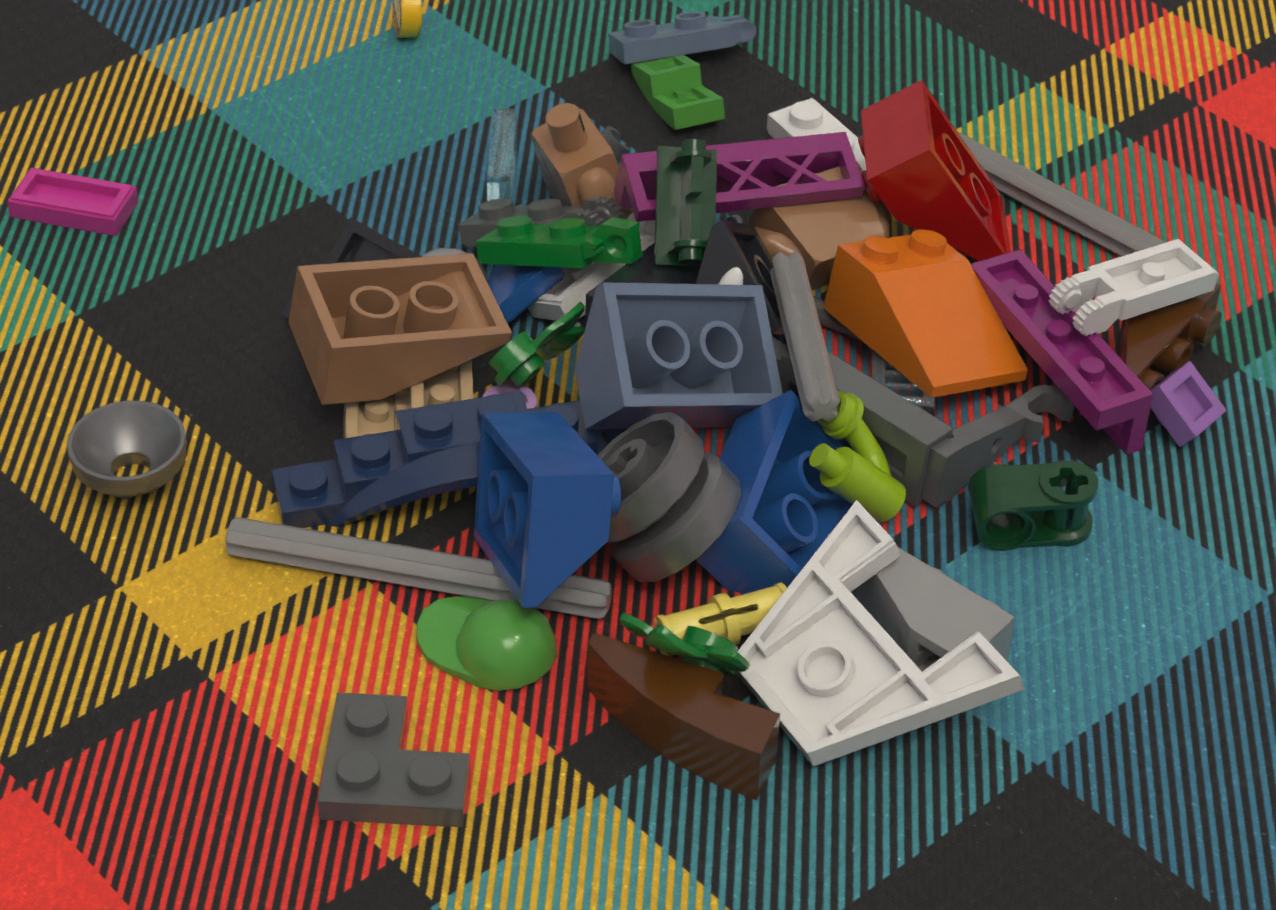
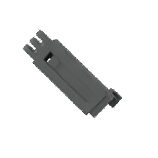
M772 336L782 392L784 394L792 390L800 399L788 346ZM828 352L837 391H841L844 394L852 393L862 400L864 405L862 419L880 445L887 459L891 476L904 485L906 489L905 501L914 507L924 501L938 507L963 488L977 471L992 463L1021 437L1040 443L1044 421L1043 417L1037 415V413L1049 412L1057 416L1059 420L1071 421L1075 407L1058 387L1039 385L1025 392L1006 406L954 429ZM846 438L838 439L845 447L852 449Z

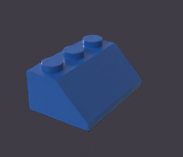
M792 390L736 418L719 458L739 479L742 495L734 516L722 534L696 561L729 591L746 594L772 587L774 584L781 582L788 588L852 506L851 503L822 485L820 471L809 463L812 451L819 444L825 443L834 450L845 446L838 439H833L823 430V425L818 420L812 422L806 418L803 413L801 400Z
M482 412L473 537L522 607H537L609 540L610 519L618 515L621 505L620 483L617 476L614 475L559 412Z

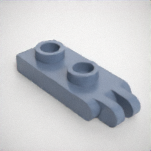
M686 12L675 15V22L656 25V22L653 20H635L625 23L624 30L608 33L610 54L622 63L630 64L733 47L737 43L751 41L756 35V26L740 15L719 18L717 16L706 17V14L703 12Z

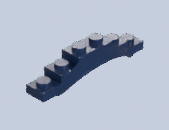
M521 391L426 405L395 411L397 430L333 440L335 459L271 469L273 489L282 525L299 528L319 525L345 526L377 512L414 500L476 487L482 412H559L597 455L613 439L627 429L585 430L580 400L527 409Z

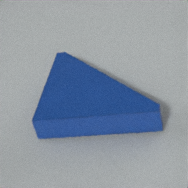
M495 264L487 283L508 324L537 301L539 297L563 280L565 274L560 267Z

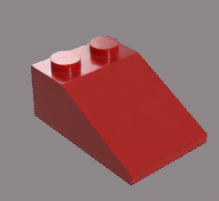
M922 80L861 110L863 135L858 137V143L866 162V170L861 172V176L868 195L875 203L883 201L897 221L916 230L937 232L946 238L947 244L979 261L1011 252L1002 195Z

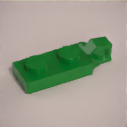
M528 216L509 217L498 221L496 229L476 241L478 260L482 264L585 268L592 262L633 264L643 257L639 232L640 225L637 221L616 217L610 218L600 226H585V221L581 218L559 219L547 225L533 224L532 218Z

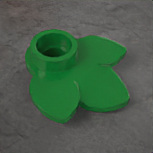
M580 301L568 313L549 325L535 340L524 331L509 341L488 363L497 374L494 381L500 387H504L508 383H514L517 388H520L540 372L546 364L544 361L558 357L576 344L585 331L579 322H576L573 326L574 322L584 312L585 306Z
M622 612L620 617L621 624L629 632L646 639L645 643L649 647L676 654L683 661L724 673L723 675L733 677L736 671L744 672L750 667V663L737 652L738 647L719 635L698 627L687 626L681 639L663 625L652 628L647 623Z

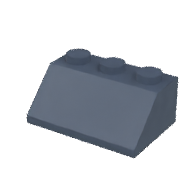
M603 282L596 287L575 366L585 430L628 429L633 424L654 414L673 412L680 416L691 428L733 427L736 418L783 394L762 285Z

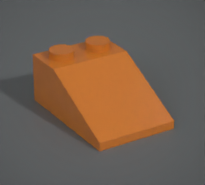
M915 230L911 235L890 238L871 236L862 242L838 245L823 309L927 396L934 398L1025 381L1028 369L969 260L947 244L944 236L930 230Z

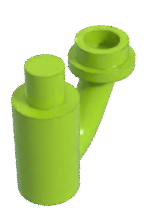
M838 391L840 402L836 406L838 415L829 422L823 418L819 419L818 422L823 425L824 432L833 439L846 438L852 449L840 447L834 450L827 444L822 443L812 451L809 463L820 471V481L826 488L852 505L857 500L875 520L879 522L888 521L903 506L906 489L901 482L891 476L887 459L880 445L862 419L864 411L862 400L852 393L844 394Z

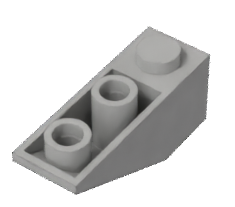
M899 547V558L853 590L864 608L921 671H924L977 631L1008 661L1015 617L1002 610L994 602L982 598L947 577L937 568L927 565Z

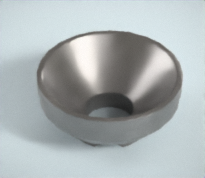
M121 401L96 408L84 415L69 433L67 449L74 473L86 486L116 498L130 499L133 496L153 493L180 471L185 461L187 439L183 423L168 408L146 401ZM130 464H140L149 468L146 473L129 477H117L114 475L119 468Z

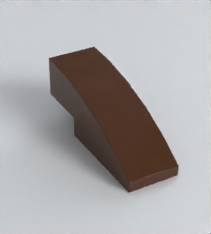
M593 632L588 641L587 689L603 707L640 741L676 765L715 785L758 800L776 762L780 713L723 696L724 673Z

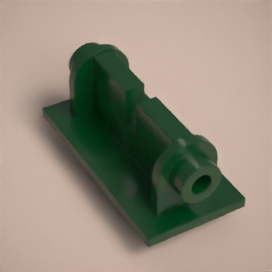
M686 139L682 141V147L657 146L654 265L686 268L701 267L710 231L716 219L717 150L706 149V141Z

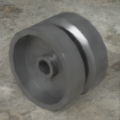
M673 412L654 414L633 424L613 439L598 454V457L617 476L621 489L619 513L610 519L609 540L607 541L609 554L638 582L661 580L679 572L700 557L722 534L734 516L742 495L739 479L718 457L710 452H704L703 440L680 416Z

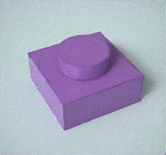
M1191 361L1174 370L1150 390L1153 393L1151 409L1179 447L1197 437L1227 411Z

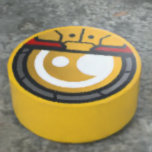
M392 0L393 27L397 38H417L420 34L422 25L421 0Z

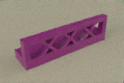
M846 132L706 146V149L717 150L716 213L861 198L865 189V184ZM657 151L622 154L614 194L619 206H622L621 209L632 208L637 222L655 220ZM839 167L843 179L827 181L816 175V173Z
M1021 249L972 263L971 266L1003 325L1094 429H1103L1126 455L1142 450L1153 393L1099 334L1094 333L1092 336L1088 335L1086 337L1074 327L1075 325L1072 322H1074L1075 312L1070 311L1068 314L1064 313L1062 315L1050 305L1051 303L1048 302L1050 300L1049 295H1051V290L1055 286Z

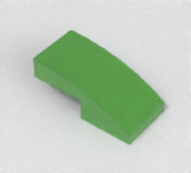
M685 55L631 63L632 75L643 95L656 113L674 130L725 119L723 97L702 85L700 64Z

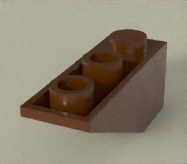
M1216 283L1214 291L1122 320L1119 357L1149 390H1152L1174 370L1187 363L1191 358L1193 350L1200 343L1207 345L1213 339L1222 318V313L1216 310L1221 285Z

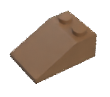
M473 253L297 266L288 323L322 405L384 399L503 346L511 339L512 332Z

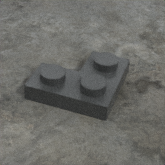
M337 693L318 796L319 820L463 827L470 778V753L403 750L408 717L407 696Z

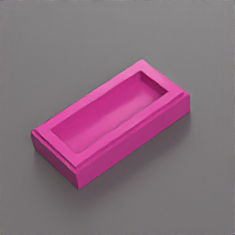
M30 168L7 201L10 217L113 236L118 235L139 203L136 186L37 168Z

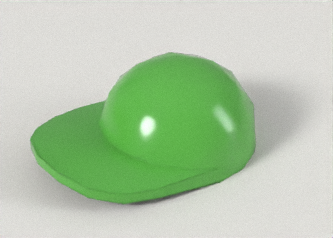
M466 596L438 599L424 608L417 622L418 647L426 661L440 670L479 688L495 691L519 689L536 682L551 669L557 657L556 638L548 618L534 607L523 608L519 601L507 599L493 601Z

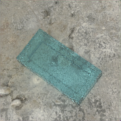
M494 109L487 169V201L502 198L513 200L517 159L516 113H514V109Z

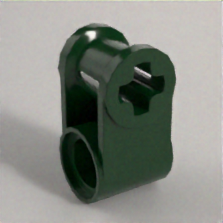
M1069 460L1027 465L995 464L977 471L970 478L968 490L978 539L987 548L1006 551L1019 547L1052 545L1069 547L1087 540L1092 532L1093 517L1088 510V506L1097 495L1098 478L1094 471L1085 464ZM1062 479H1066L1065 491L1060 487ZM1067 517L1072 520L1071 527L1068 529L1065 528Z

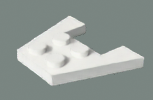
M857 500L737 651L750 663V667L744 672L736 671V674L765 709L780 713L779 726L813 767L1024 690L1020 675L978 631L924 671H921L851 593L854 589L900 557L898 547L893 538Z

